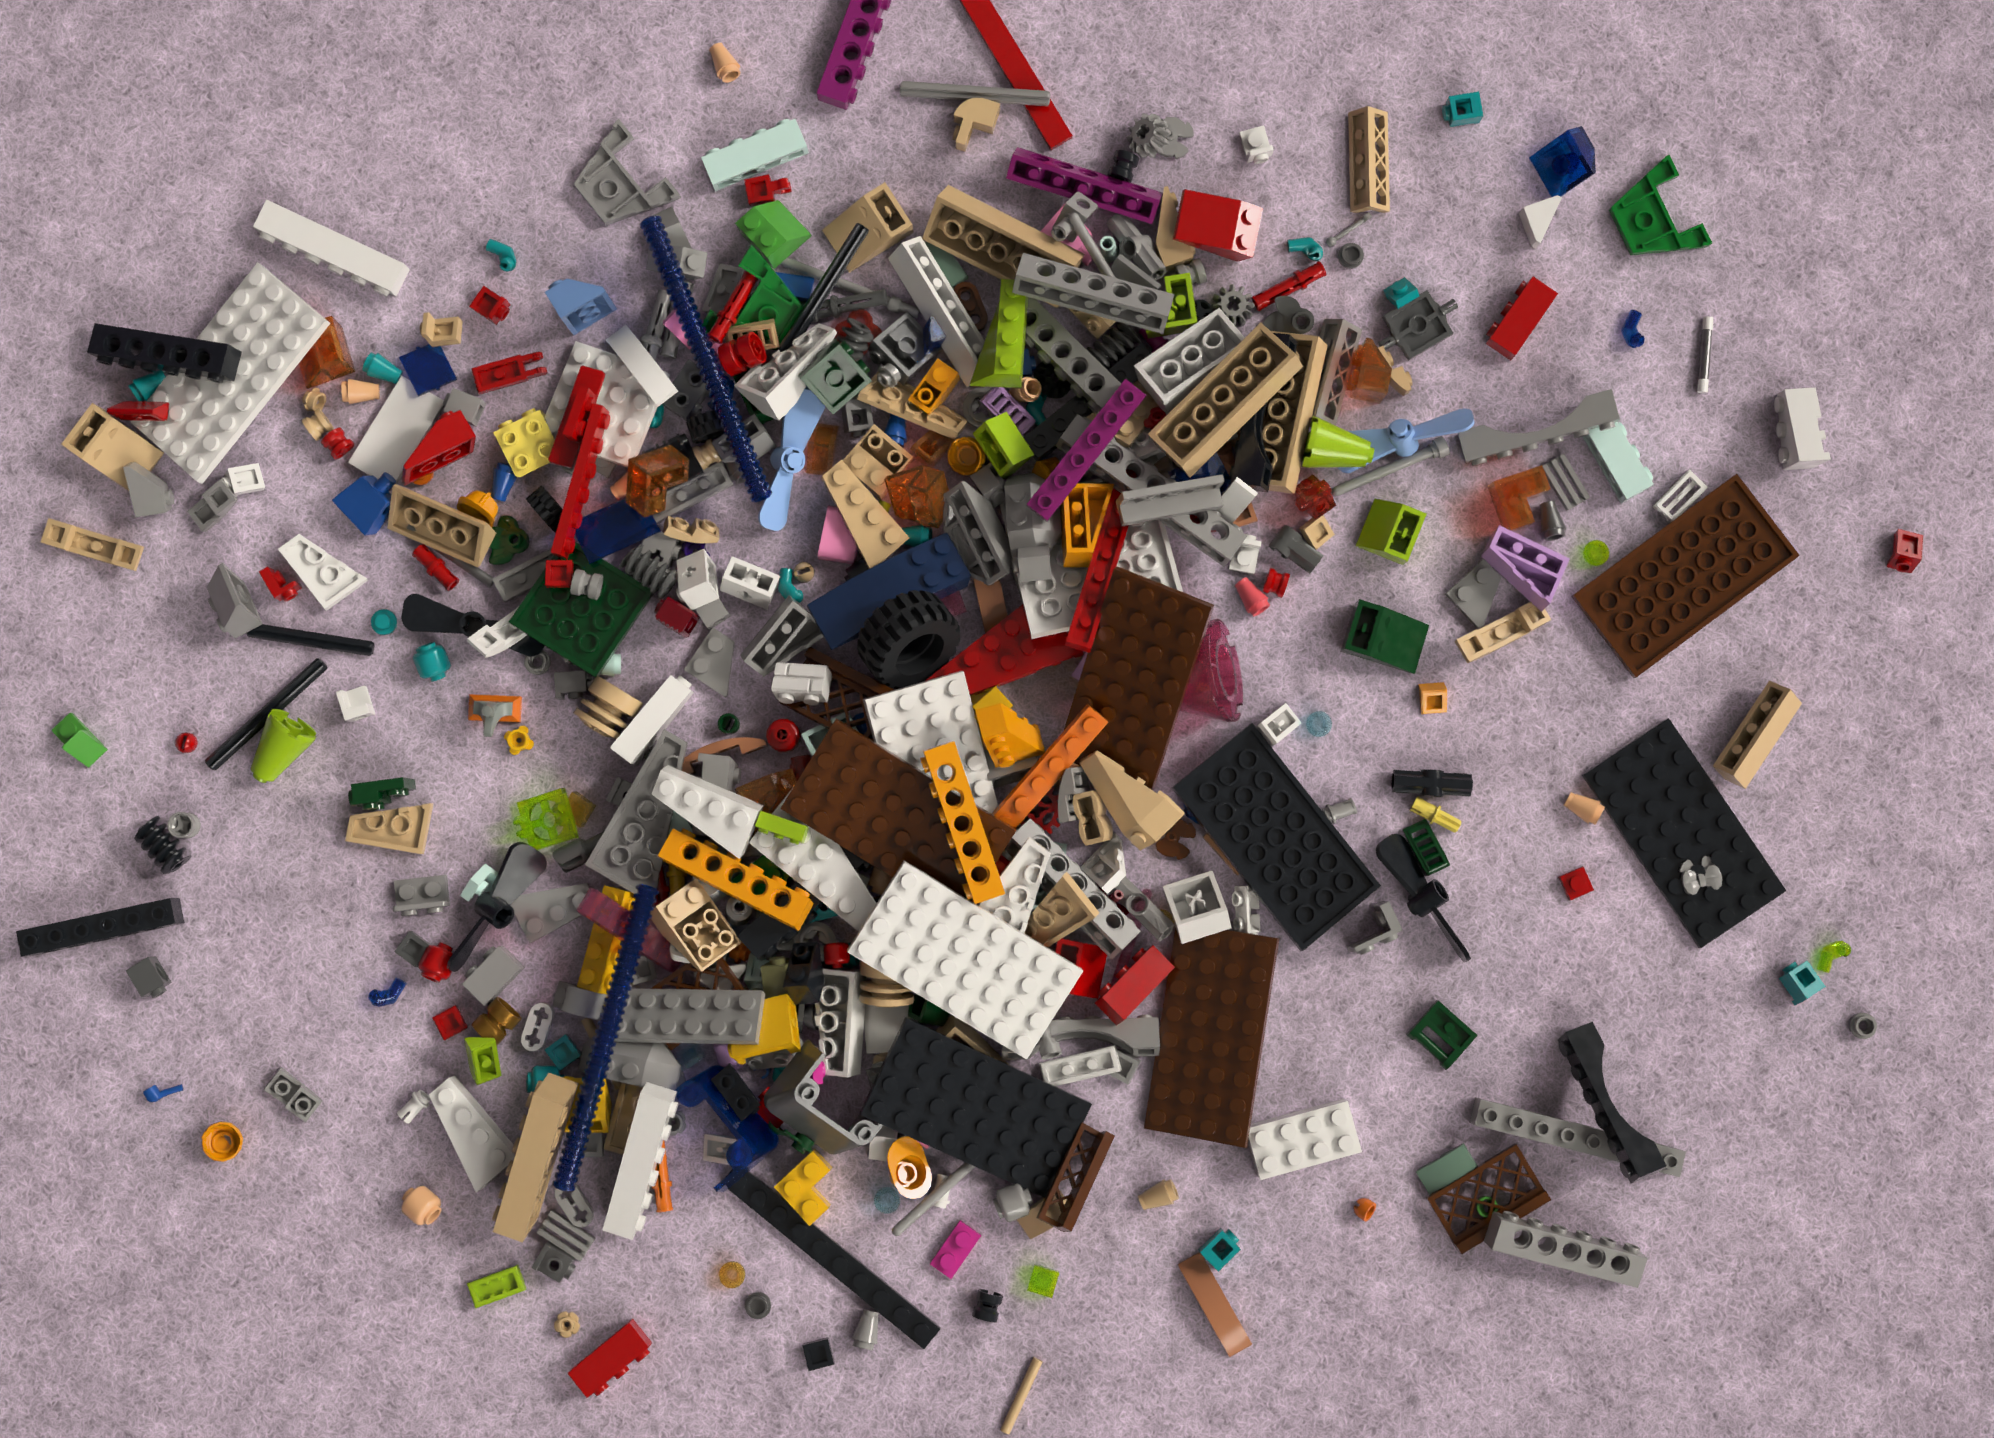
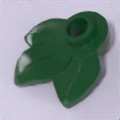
M500 516L498 527H492L496 535L489 547L492 549L489 563L493 565L506 564L511 561L515 554L522 553L529 547L528 534L519 528L517 520L511 516ZM518 536V541L513 544V539Z
M770 1121L768 1122V1127L773 1133L786 1136L794 1141L791 1146L804 1155L806 1151L812 1153L813 1150L811 1148L815 1143L799 1132L794 1136L788 1130H783L781 1127L777 1129Z

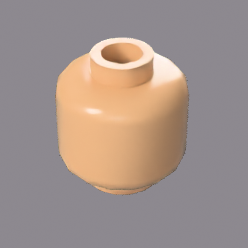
M419 1186L415 1189L410 1188L402 1197L403 1204L401 1207L403 1214L417 1225H429L441 1213V1199L426 1186Z

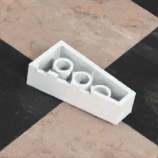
M669 765L660 771L652 791L653 796L739 859L746 853L759 813L764 807L760 803Z
M822 965L824 984L820 1001L815 1003L817 1014L815 1016V1023L819 1027L820 1040H818L819 1048L826 1055L822 1061L825 1064V1075L847 1078L861 1074L865 1004L859 1001V994L865 991L860 989V983L866 981L867 977L860 974V969L845 967L832 969V966Z
M452 1076L430 1093L429 1097L477 1193L508 1167L511 1160L514 1161L515 1153H512L514 1145L456 1076Z

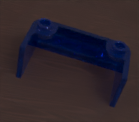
M719 1065L707 1068L683 1082L674 1091H677L675 1102H680L686 1107H695L706 1100L737 1139L728 1148L726 1153L727 1162L734 1171L714 1187L716 1192H725L777 1148L779 1135L769 1129L768 1124L758 1113L750 1114L741 1122L711 1081L724 1068Z

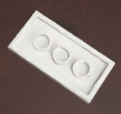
M401 376L348 463L369 476L373 475L377 479L384 472L389 473L396 480L397 484L403 475V465L430 431L442 412L444 400Z

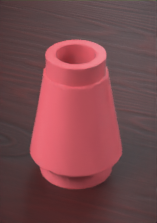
M1247 577L1236 583L1235 588L1247 613H1251L1255 617L1270 606L1267 601L1268 597Z

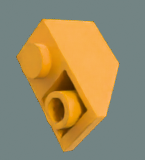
M937 358L908 401L930 415L947 399L960 381L959 372Z

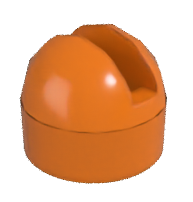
M1360 1198L1356 1201L1359 1206L1354 1205L1353 1209L1354 1213L1366 1222L1374 1214L1376 1203L1367 1198Z

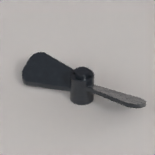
M411 594L404 600L401 615L403 625L412 632L464 634L467 638L485 625L491 627L498 622L497 620H486L480 613L474 611L464 614L420 594ZM527 635L509 647V649L528 657H535L541 654L545 646Z
M1392 834L1379 842L1376 846L1377 858L1409 892L1407 906L1410 912L1420 917L1431 913L1459 958L1463 962L1471 960L1467 949L1437 909L1449 901L1448 893L1443 885L1436 879L1427 883L1407 840L1402 835Z
M517 842L509 847L490 892L481 894L475 902L474 910L481 918L450 957L447 969L456 972L465 964L489 923L497 929L505 928L511 923L514 917V909L510 905L546 869L547 861L541 852L524 842Z

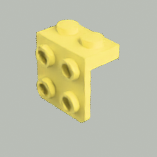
M530 409L521 414V419L515 422L512 419L498 425L499 430L493 432L516 477L525 476L550 463L548 459L555 438L542 410Z

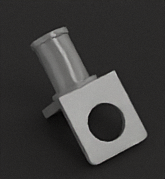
M1076 192L1066 202L1051 230L1052 237L1057 241L1067 239L1070 242H1074L1078 234L1069 221V215L1077 213L1084 224L1087 218L1097 209L1098 205L1082 193ZM1076 201L1085 203L1088 209L1081 208Z

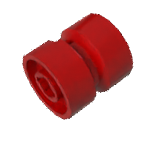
M754 332L744 334L738 337L737 341L731 340L718 347L721 365L730 376H736L745 372L748 367L754 368L766 362L764 345Z

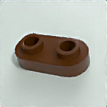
M961 282L955 286L954 292L970 318L972 316L980 318V321L975 324L980 332L987 325V312L976 286L970 282ZM967 292L970 294V298L963 300L961 299V294Z

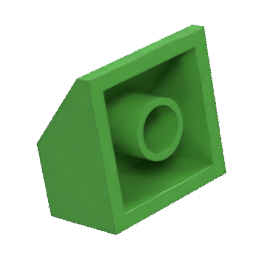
M779 200L754 206L735 223L741 235L749 244L757 249L773 269L812 236Z

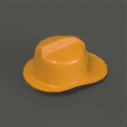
M474 490L466 497H459L457 510L488 523L492 528L498 513V505L491 497L490 492L484 493Z
M908 1136L899 1137L888 1150L887 1163L890 1181L904 1197L911 1199L920 1198L928 1192L932 1181L931 1171L924 1150L915 1139Z

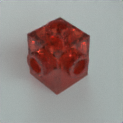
M1312 474L1296 486L1294 494L1296 497L1294 500L1295 505L1302 513L1306 511L1315 520L1337 506L1331 494L1332 489L1324 479L1320 481Z

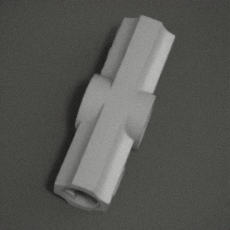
M1118 213L1110 217L1106 224L1120 244L1121 255L1128 260H1132L1138 268L1155 281L1162 278L1167 272L1166 267L1153 251L1152 239L1148 235H1141L1129 217Z
M1126 876L1116 888L1110 891L1111 894L1116 890L1123 892L1124 897L1119 902L1158 941L1163 940L1172 932L1175 924ZM1145 901L1144 909L1136 912L1134 909L1136 903Z

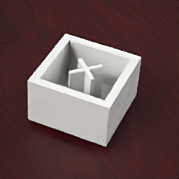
M1213 871L1163 886L1166 901L1181 944L1231 929L1228 911Z

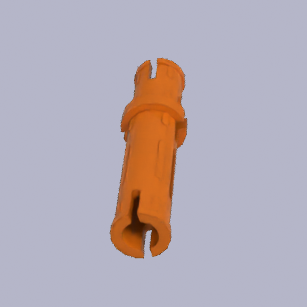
M663 1140V1143H662V1148H665V1141H664V1140ZM665 1149L661 1164L657 1163L655 1168L656 1171H659L654 1187L651 1186L655 1190L656 1212L673 1210L670 1192L672 1181H669Z

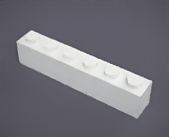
M267 199L253 225L260 233L259 237L272 244L276 240L283 244V249L293 254L300 251L306 254L304 258L317 265L321 261L329 265L328 270L340 276L345 272L351 275L350 280L359 285L365 286L366 283L375 286L373 290L385 297L389 293L397 296L410 270L404 263Z
M921 236L902 242L888 259L954 368L959 372V376L965 386L970 387V382L985 341Z
M646 1082L640 1092L603 1231L633 1240L637 1231L642 1232L646 1221L643 1211L649 1208L653 1194L649 1193L650 1186H655L659 1171H656L655 1168L657 1163L661 1164L665 1154V1148H662L663 1140H668L672 1126L668 1125L669 1118H674L678 1107V1102H675L677 1091Z

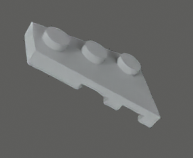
M588 883L523 894L510 906L513 907L514 915L529 943H533L597 908L599 903Z

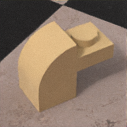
M971 98L958 106L954 113V122L961 124V126L956 125L952 140L956 141V149L966 152L973 128L993 134L1000 113V103L984 98Z

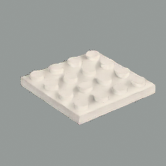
M575 341L546 412V422L554 438H556L580 367L586 366L603 371L605 378L596 404L603 405L609 411L610 424L608 429L604 430L602 437L603 449L600 454H597V457L633 469L657 410V405L618 355ZM663 371V372L666 374V376L669 378V377H670V374H669L668 372H666V371Z

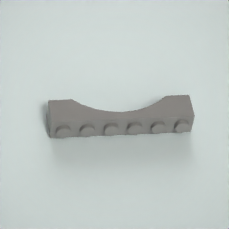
M1609 389L1585 396L1579 406L1566 418L1555 425L1539 431L1508 433L1480 425L1460 432L1458 435L1466 464L1472 463V466H1478L1487 463L1486 458L1496 455L1497 459H1503L1512 456V451L1522 449L1523 452L1538 449L1537 444L1548 441V445H1554L1563 442V437L1572 434L1574 438L1589 435L1590 429L1599 427L1600 431L1614 428L1616 427L1615 423L1619 422L1620 417L1613 391Z
M1151 1015L1126 1018L1117 1026L1110 1019H1100L1098 1016H1088L1085 1019L1074 1020L1073 1017H1061L1059 1020H1052L1048 1026L1051 1037L1055 1038L1056 1042L1078 1038L1096 1039L1116 1045V1047L1123 1049L1133 1057L1159 1056L1158 1017H1152ZM1041 1038L1027 1059H1030L1039 1051ZM1002 1045V1060H1027Z

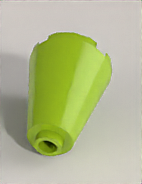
M1312 416L1310 423L1311 432L1309 431L1301 467H1365L1367 462H1372L1374 448L1370 447V441L1319 417Z
M272 709L268 714L250 768L253 772V777L262 783L267 781L273 782L317 737L315 736L316 731L300 718L297 721L288 718L289 712L284 710Z

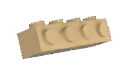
M1772 681L1767 683L1713 765L1725 780L1744 789L1747 788L1802 704L1792 690Z

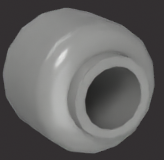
M1011 1184L997 1190L996 1198L993 1199L1000 1219L1005 1218L1008 1222L1029 1215V1205L1034 1203L1028 1188L1023 1190L1019 1184Z

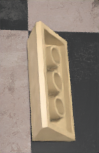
M393 485L387 529L475 567L481 565L496 535V532L488 523L400 485ZM409 524H410L411 526H414V528L416 529V531H412V530H410V529H407V526H408Z

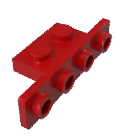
M586 366L580 367L548 459L550 463L570 469L574 467L592 404H596L605 378L603 371Z

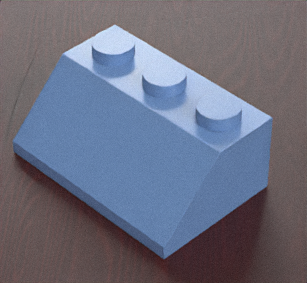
M565 279L553 282L548 287L549 290L545 291L556 312L573 335L617 310L602 286Z

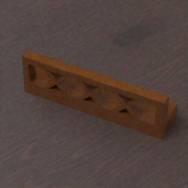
M1083 1122L1081 1123L1067 1149L1036 1218L1062 1232H1072L1115 1135L1107 1131L1099 1132ZM1085 1131L1094 1136L1095 1139L1090 1148L1083 1150L1080 1138ZM1080 1155L1083 1164L1080 1171L1072 1173L1069 1162L1072 1157ZM1069 1178L1072 1190L1069 1195L1061 1197L1058 1186L1062 1180ZM1058 1202L1061 1214L1058 1220L1055 1221L1046 1216V1213L1051 1204Z

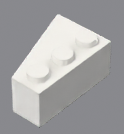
M1816 387L1784 389L1778 393L1774 400V409L1779 416L1776 433L1777 437L1781 440L1778 457L1779 462L1783 463V470L1815 468L1830 460V453L1824 452L1822 440L1826 439L1825 430L1819 431L1818 418H1821V411Z

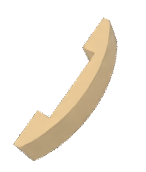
M50 518L47 520L40 541L56 548L133 571H137L144 549L143 546Z
M1529 602L1517 608L1514 612L1456 639L1455 643L1466 662L1470 663L1525 636L1551 621V618L1545 609L1541 612Z

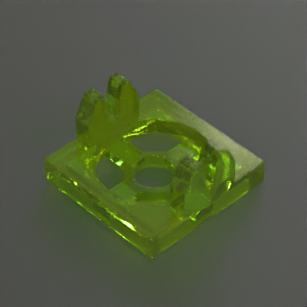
M559 788L517 802L520 816L515 817L513 825H520L521 830L516 832V836L521 839H527L528 844L536 850L579 838L565 788ZM549 801L556 803L552 809L550 808ZM540 803L542 813L539 819L531 821L532 810ZM548 812L552 813L555 817V823L552 827H548L544 823V816ZM558 825L560 827L563 826V829L559 835L556 830ZM542 827L547 830L550 839L539 837L534 832V829Z

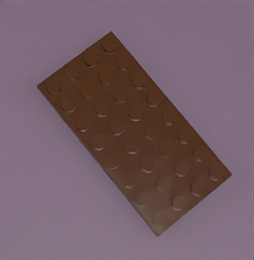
M1735 474L1571 597L1631 676L1637 678L1800 555L1739 475Z
M1117 566L1113 569L1100 611L1102 616L1091 652L1087 653L1064 730L1087 704L1106 718L1108 724L1074 763L1081 766L1079 764L1081 759L1095 751H1099L1124 767L1126 774L1135 780L1140 777L1146 781L1144 784L1146 787L1154 790L1214 604Z
M836 718L780 809L891 877H894L903 861H906L966 898L962 885L966 884L967 881L964 873L958 874L954 859L959 857L956 849H950L945 834L950 833L947 822L941 823L937 811L941 804L938 797L933 799L928 784L933 782L932 777ZM954 790L949 791L945 797L946 802L949 805L957 804L960 801V794ZM976 805L996 864L1015 834L1016 829ZM958 816L954 821V827L957 830H964L969 825V820L966 816ZM973 841L966 842L962 848L963 853L969 856L975 854L977 844ZM975 867L971 872V877L976 881L982 880L985 877L986 871L983 867Z
M1175 927L1170 963L1175 968L1168 974L1159 1028L1160 1051L1159 1056H1155L1144 1129L1247 1148L1280 938L1224 930L1181 944Z

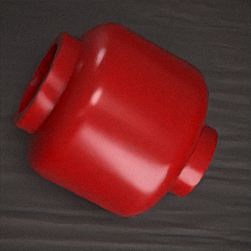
M778 719L769 725L766 738L772 749L781 753H788L798 747L801 741V732L793 721Z
M441 942L437 946H427L418 964V968L422 971L421 976L436 983L449 979L452 971L447 969V963L453 955L451 953L453 948Z

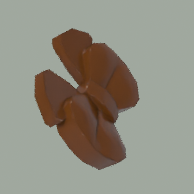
M1179 819L1166 832L1165 838L1157 841V851L1167 857L1176 856L1177 860L1186 858L1190 854V850L1179 843L1180 837H1196V829L1192 823L1187 825L1184 820Z

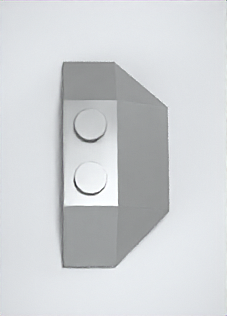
M1035 473L1008 476L1004 486L1007 533L1012 561L1013 558L1018 557V548L1049 545V551H1051L1062 535L1060 506L1047 522L1026 506L1046 480Z
M961 481L943 494V501L945 502L943 530L945 533H948L971 577L984 582L986 585H992L1010 573L1012 555L1009 539L991 502L965 481Z
M606 1026L583 1044L578 1070L639 1087H644L646 1082L674 1091L677 1089L681 1065L675 1059L666 1043L608 1042L605 1039Z

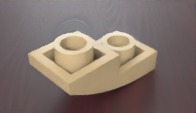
M1384 346L1374 349L1370 355L1383 378L1401 395H1407L1412 390L1411 386H1413L1409 372H1405L1403 366L1392 369V366H1394L1393 358L1389 351H1385Z
M667 516L663 524L664 535L681 541L717 543L720 539L719 528L715 523L707 519L700 520L695 518L692 525H689L682 518Z

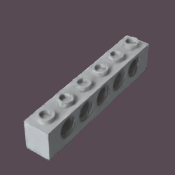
M1026 253L1022 254L1012 291L1015 294L1161 334L1164 333L1174 294Z
M1028 297L1026 346L1030 349L1034 347L1038 351L1037 355L1046 365L1050 363L1055 368L1053 371L1063 382L1067 380L1071 384L1070 388L1079 398L1083 396L1088 401V407L1097 415L1121 383L1036 299ZM1035 321L1034 324L1027 325L1028 322ZM1052 337L1049 341L1043 342L1045 338ZM1069 353L1066 357L1059 358L1060 355ZM1082 369L1085 370L1084 373L1076 375L1077 371ZM1102 386L1100 390L1092 391L1094 387Z
M1030 818L1015 832L1005 851L1013 858L1028 837H1031L1050 851L1051 854L1040 887L1048 894L1060 878L1068 872L1099 911L1096 918L1080 928L1112 960L1141 931L1136 927L1133 920L1128 918L1117 907L1116 903L1109 899L1099 889L1098 885L1085 875L1079 865L1072 861L1062 851V848L1044 833L1042 827Z
M1493 1211L1484 1242L1494 1251L1636 1288L1639 1287L1648 1260L1636 1245L1625 1243L1624 1246L1619 1245L1613 1239L1601 1236L1600 1239L1592 1238L1591 1234L1581 1230H1576V1233L1568 1231L1566 1227L1558 1224H1552V1226L1543 1225L1542 1221L1532 1217H1528L1527 1220L1520 1219L1517 1214L1509 1211H1504L1503 1214ZM1522 1230V1234L1514 1239L1515 1233ZM1546 1237L1545 1242L1538 1245L1539 1240ZM1568 1243H1571L1570 1247L1566 1251H1563L1564 1246ZM1591 1250H1595L1593 1255L1587 1258V1254ZM1619 1256L1618 1260L1611 1264L1612 1259Z

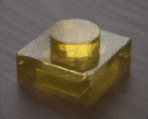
M574 791L570 794L560 814L580 828L585 826L596 805L577 791Z

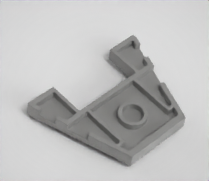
M619 119L615 121L612 130L603 139L600 148L594 157H591L574 183V186L606 226L681 198L678 191L666 177L644 193L614 155L634 140L631 133Z

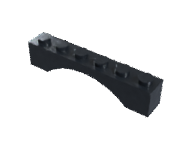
M1273 333L1296 353L1298 342L1290 334ZM1267 403L1240 428V438L1235 444V464L1230 469L1231 483L1238 477L1253 490L1260 492L1269 491L1273 466L1267 457L1263 444L1262 434L1263 416Z
M1593 1021L1565 1032L1558 1039L1560 1052L1564 1057H1567L1571 1065V1073L1574 1079L1579 1081L1583 1089V1097L1587 1104L1591 1105L1595 1113L1597 1125L1604 1130L1608 1138L1609 1149L1616 1154L1624 1177L1628 1178L1630 1184L1660 1172L1667 1165L1655 1142L1631 1127L1619 1114L1609 1097L1602 1072V1057L1605 1045Z

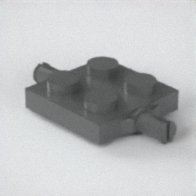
M1428 290L1419 294V297L1401 308H1395L1383 315L1382 318L1389 328L1390 336L1379 341V347L1384 345L1386 350L1396 344L1401 348L1409 361L1449 338L1454 333L1447 323L1446 314L1458 308L1457 303L1454 304L1456 302L1454 299L1440 306L1433 300Z

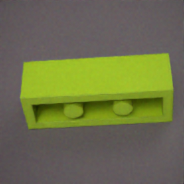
M760 811L755 827L759 829L758 832L763 834L773 833V837L781 840L784 837L788 838L790 843L796 845L799 842L804 844L809 830L805 825Z

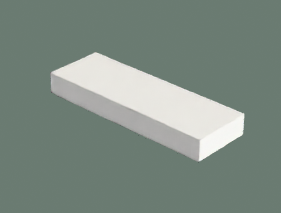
M1116 1045L1039 1063L1043 1081L1054 1086L1122 1070Z

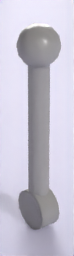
M1370 212L1336 236L1327 238V245L1333 247L1340 238L1371 219L1372 215Z

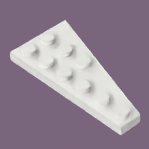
M789 792L772 815L807 826L809 830L804 844L799 842L796 845L790 843L788 838L784 837L781 840L773 837V833L763 834L758 831L748 843L859 931L876 905L874 898L839 844L780 809L790 794Z
M1028 837L1000 875L1005 894L980 902L978 906L1025 933L1051 854L1050 851L1031 837Z

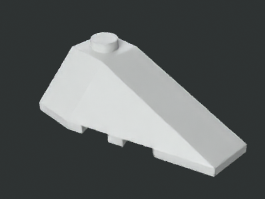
M818 323L794 339L792 347L783 352L776 351L772 354L774 359L762 367L759 365L751 368L734 385L735 388L763 414L780 420L797 403L806 387V384L798 375L817 359L816 355L833 341L837 334L836 330Z

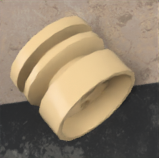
M597 676L588 688V691L596 697L595 701L592 702L587 699H581L580 701L590 708L589 711L586 713L576 708L573 713L586 726L599 734L617 739L621 733L614 730L616 725L624 729L628 726L621 719L622 715L635 718L643 703Z
M860 960V974L872 978L860 983V989L865 990L859 994V1001L861 1003L885 1008L914 1003V994L910 993L911 990Z

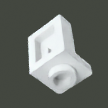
M1264 125L1239 132L1247 163L1254 161V164H1262L1267 162L1269 157L1272 156L1274 149L1269 144Z
M259 463L228 468L222 478L236 498L240 494L265 489Z
M1245 534L1247 536L1230 560L1229 570L1254 575L1261 541H1257L1256 536Z

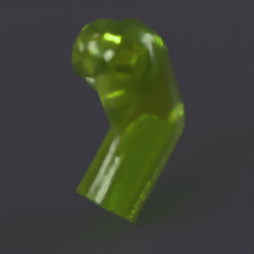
M1835 941L1824 946L1816 970L1830 973L1833 960L1842 956H1849L1851 946L1844 941Z

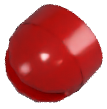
M187 732L181 733L175 739V746L182 753L193 752L198 744L195 735ZM187 736L186 741H185V744H184V749H182V744H183V741H184V737Z

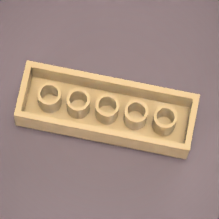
M950 185L937 196L922 237L926 242L999 279H1015L1023 253L1077 268L1080 267L1085 255ZM1048 303L1056 308L1059 307V305Z
M1260 323L1148 435L1163 453L1188 477H1191L1303 365L1297 355Z
M1271 331L1272 333L1290 334L1298 342L1295 354L1303 365L1267 402L1262 425L1263 444L1267 457L1273 466L1269 491L1295 494L1328 345L1319 336Z
M548 1073L543 1081H538L534 1092H530L525 1105L529 1108L528 1114H524L519 1125V1130L522 1131L520 1138L516 1139L512 1149V1153H515L514 1161L511 1160L505 1173L506 1176H509L508 1182L503 1184L499 1193V1198L502 1199L500 1206L496 1207L492 1217V1221H495L494 1233L523 1243L536 1223L579 1083Z

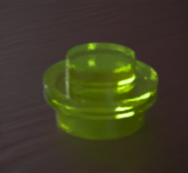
M1600 540L1590 541L1583 549V557L1588 564L1600 566L1608 560L1609 548Z

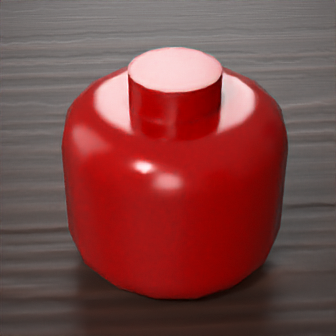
M844 942L825 944L823 947L825 964L832 965V969L843 968V964H847L850 961V954L847 952L849 945Z

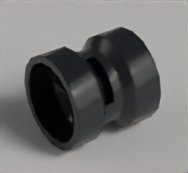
M1116 150L1113 157L1115 163L1110 167L1108 176L1131 183L1134 176L1132 171L1137 167L1139 157L1125 150Z
M978 1289L976 1296L978 1303L973 1308L972 1316L987 1322H997L999 1315L997 1309L1002 1303L1003 1295L997 1292L991 1295L988 1294V1290Z

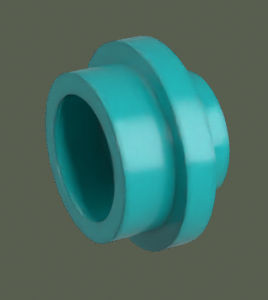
M387 609L376 611L371 618L372 629L380 635L391 634L397 627L395 614Z

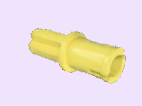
M1419 796L1416 797L1409 810L1429 820V824L1432 825L1435 822L1454 833L1461 826V820L1440 810V805L1437 807Z

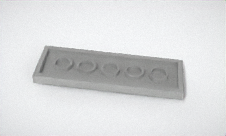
M613 988L605 1039L608 1042L758 1045L765 993L762 990Z

